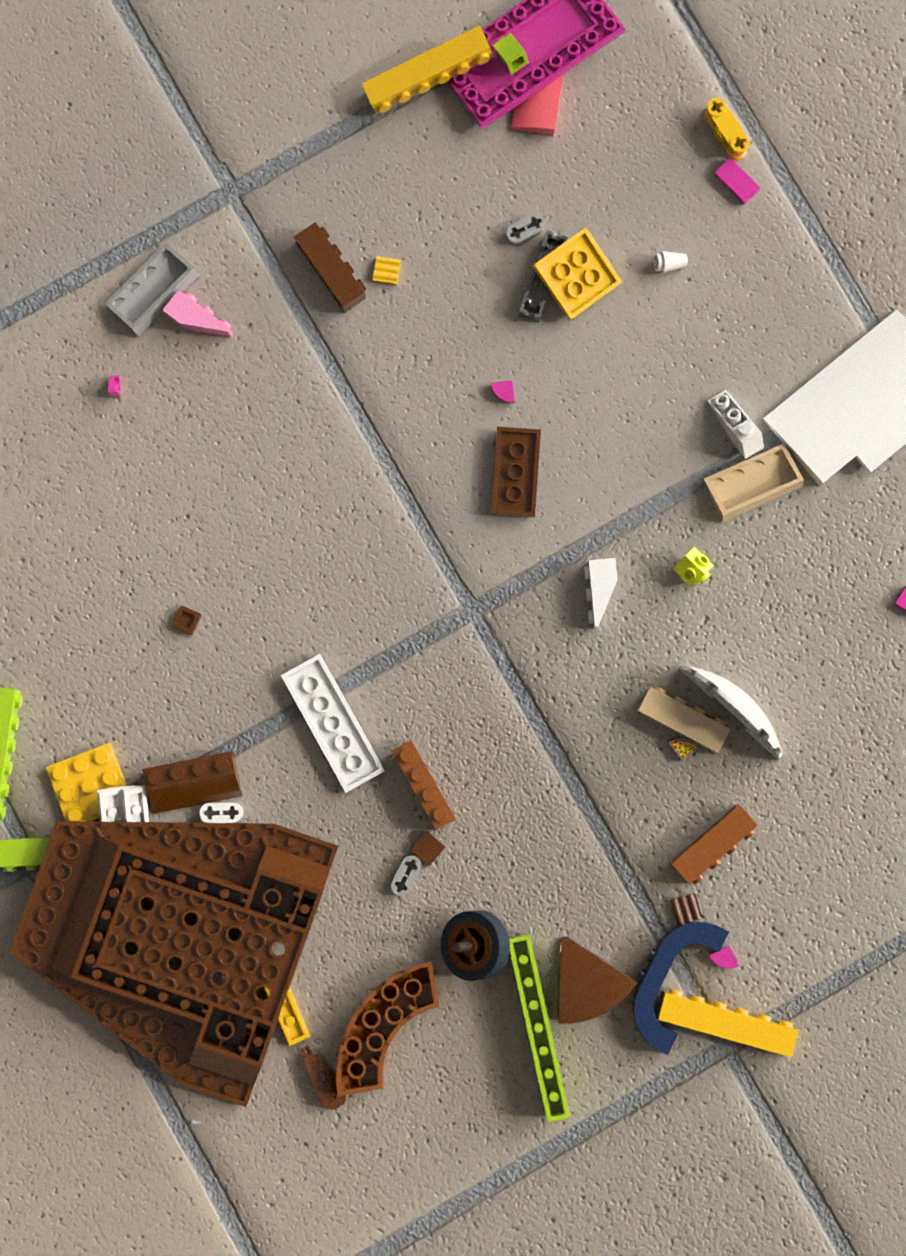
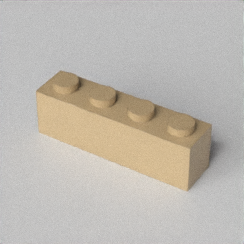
M658 686L648 688L636 711L637 713L686 739L692 740L715 754L719 753L731 730L726 727L727 723L717 717L714 720L707 717L706 711L698 707L692 709L686 706L687 702L677 696L674 699L667 696V691Z

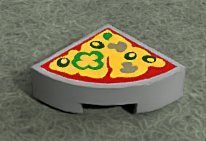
M684 738L675 739L668 743L681 761L700 748L692 740Z

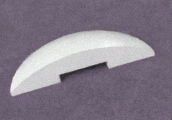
M681 666L679 668L711 699H717L747 727L745 730L777 760L782 757L779 741L772 725L761 708L748 694L732 682L712 672L689 666Z

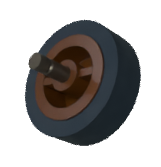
M482 910L461 912L452 917L444 927L441 936V954L447 968L458 978L466 981L491 978L503 969L508 960L510 952L508 932L501 920L492 913Z

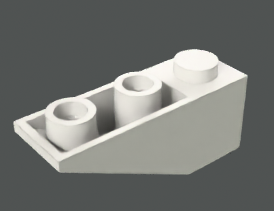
M727 390L707 400L732 443L745 459L764 448L762 432Z
M615 558L589 560L587 566H584L585 580L589 579V588H586L587 602L591 601V610H588L589 624H593V629H597L617 582Z

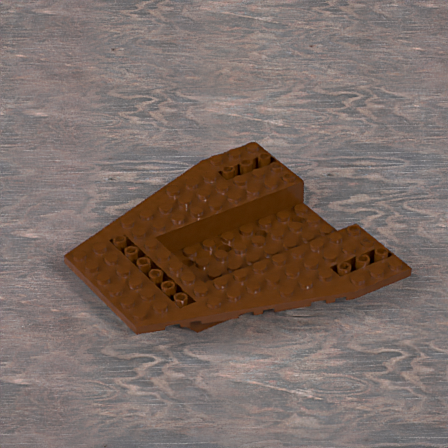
M57 821L9 953L41 975L49 984L55 986L84 1011L98 1019L101 1024L116 1033L119 1038L145 1058L147 1057L155 1063L158 1068L168 1073L180 1085L247 1107L323 894L338 845L274 823ZM149 897L154 901V907L151 910L142 908L141 901L143 898ZM192 912L197 915L198 922L195 925H188L185 922V915ZM236 927L241 930L242 936L240 939L232 940L229 938L228 932L231 928ZM132 941L137 944V953L128 954L126 952L125 945L127 942ZM279 942L285 946V952L282 955H275L272 952V946L275 943ZM179 957L182 961V966L179 969H172L169 966L170 958ZM214 973H224L226 976L225 982L223 984L214 983ZM266 987L270 995L266 999H260L256 995L257 989Z

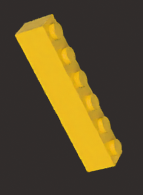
M479 25L363 82L362 85L376 114L383 113L398 103L407 102L412 96L429 91L431 87L437 84L446 83L457 74H464L478 64H485L494 56Z
M671 988L669 992H662L656 1015L658 1020L792 1057L799 1031L793 1027V1023L781 1019L779 1023L770 1021V1016L758 1013L757 1017L748 1015V1010L736 1007L735 1011L726 1008L727 1004L714 1001L713 1004L705 1003V998L692 995L691 998L682 996V991Z

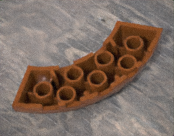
M432 961L414 965L389 977L377 986L358 1007L347 1026L339 1049L336 1070L338 1096L383 1089L385 1055L394 1036L407 1021L422 1012L437 1008L440 1005Z

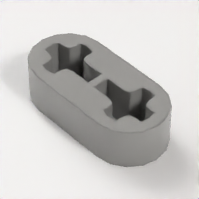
M534 213L511 224L506 232L507 241L517 246L540 235L544 230L545 220L542 215ZM532 220L536 223L540 222L538 229L534 226L529 229L527 228L531 226ZM513 230L516 232L524 230L520 233V238L511 237Z
M410 855L403 859L391 883V889L394 894L405 896L411 890L422 867L418 857ZM416 860L417 870L412 869L409 875L405 874L408 866L405 865L406 861ZM403 876L407 877L405 885L408 887L407 890L402 889L401 892H398L395 882H400Z

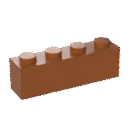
M412 740L392 751L394 757L434 828L437 830L455 820V816Z
M740 804L735 805L669 864L686 884L690 885L693 882L695 885L704 878L703 872L708 868L713 870L722 862L720 858L725 853L728 855L733 853L739 847L737 843L741 839H749L756 832L754 828L758 825Z

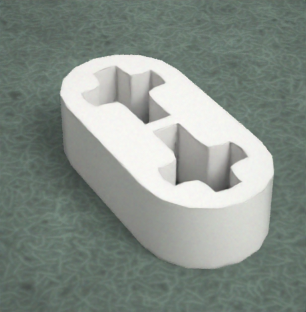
M233 802L206 803L201 807L199 814L206 823H235L243 817V808L238 803ZM210 806L212 810L220 811V815H213L211 820L204 814ZM231 806H234V809L238 810L239 814L235 815L234 819H231V815H223V811L231 810Z

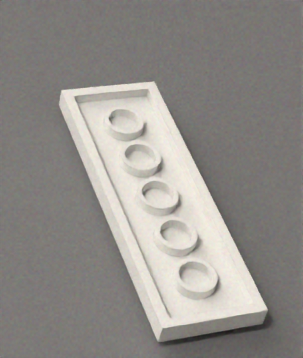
M321 654L281 675L345 793L385 772Z

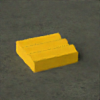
M376 257L373 282L397 285L401 260Z

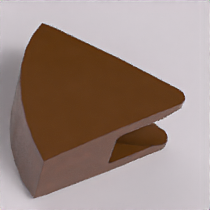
M562 937L559 950L558 1024L584 1022L607 1013L625 999L637 982L569 937Z

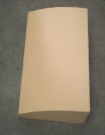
M784 443L704 478L708 493L722 522L803 487L804 482Z

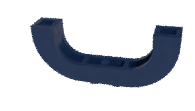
M691 921L671 929L660 940L656 950L651 949L646 960L649 964L646 970L641 969L636 979L639 983L634 993L632 1011L639 1032L658 1051L668 1055L678 1036L675 1031L661 1025L657 1021L653 1010L655 997L676 955L683 947L694 943L704 944L720 952L729 931L709 922Z

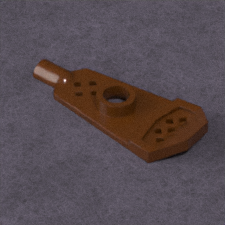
M308 1045L302 1048L301 1052L306 1058L304 1062L305 1069L322 1107L332 1110L337 1109L345 1103L347 1095L338 1096L335 1073L319 1054H313ZM319 1073H324L326 1076L323 1082L318 1080Z

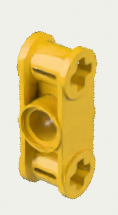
M721 98L711 99L708 102L704 117L729 157L734 160H740L745 157L750 146L749 138L741 128L737 118L728 108L726 102Z

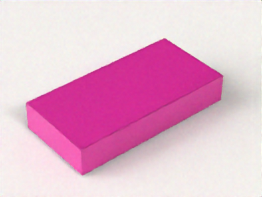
M731 158L714 172V175L743 204H746L760 190V187Z

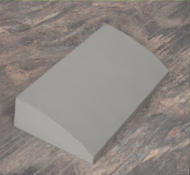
M165 243L105 305L139 337L163 313L164 307L177 291L184 292L200 275L188 261L170 245Z

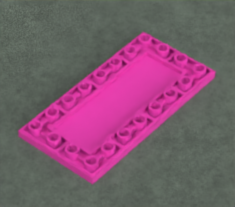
M523 0L482 29L494 57L490 58L485 64H478L470 68L464 74H457L451 77L447 83L481 130H483L625 33V27L604 0ZM510 33L523 47L529 60L528 64L512 75L498 59L493 47L499 39Z

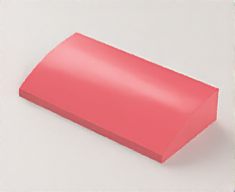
M563 75L514 108L511 130L554 136Z

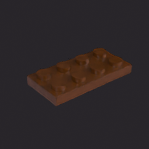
M497 426L491 515L535 518L541 439L540 429Z

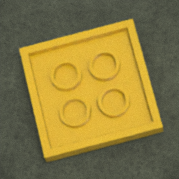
M586 227L532 265L568 320H572L622 283V280Z
M111 743L46 767L65 821L98 820L97 790L126 786Z

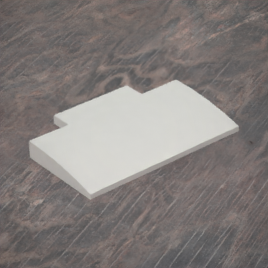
M897 309L763 418L764 422L781 442L785 444L787 449L819 486L854 457L870 474L906 444V318Z

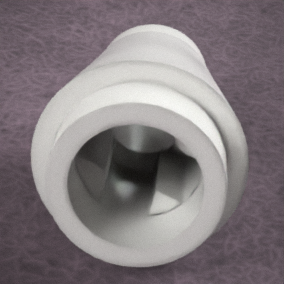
M660 251V253L654 255V268L661 273L687 267L688 264L686 254Z

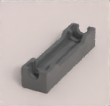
M547 230L536 262L557 248V246L548 245V241L561 245L568 237L563 235L559 237ZM535 269L521 303L518 316L539 323L549 290ZM528 305L529 308L539 309L538 313H529L524 308Z

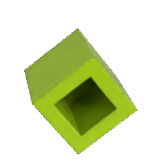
M512 33L502 37L493 45L498 59L511 75L529 63L525 50Z

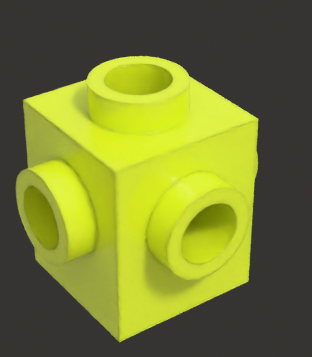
M694 547L673 570L684 582L693 587L697 582L702 584L710 576L708 571L714 565Z

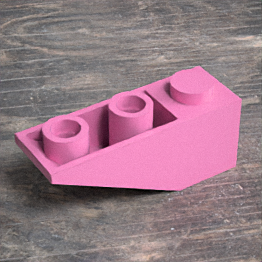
M178 290L163 309L165 315L182 329L226 337L233 336L230 329L231 325L223 318L219 320L213 316L214 312L206 305L202 307L196 303L197 299L189 292L184 294Z

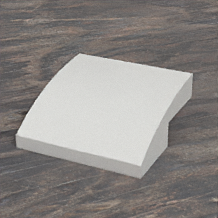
M144 785L97 790L100 821L149 822L147 794Z

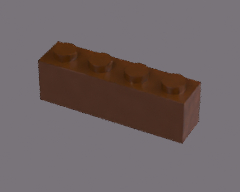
M315 222L294 236L295 243L345 313L366 299L364 291L367 289L360 279L356 280L352 275L354 270L349 262L346 261L344 263L340 258L342 253L337 245H331L328 241L330 236L323 226L319 228Z

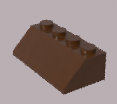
M231 751L142 769L146 793L154 814L242 796L235 753Z

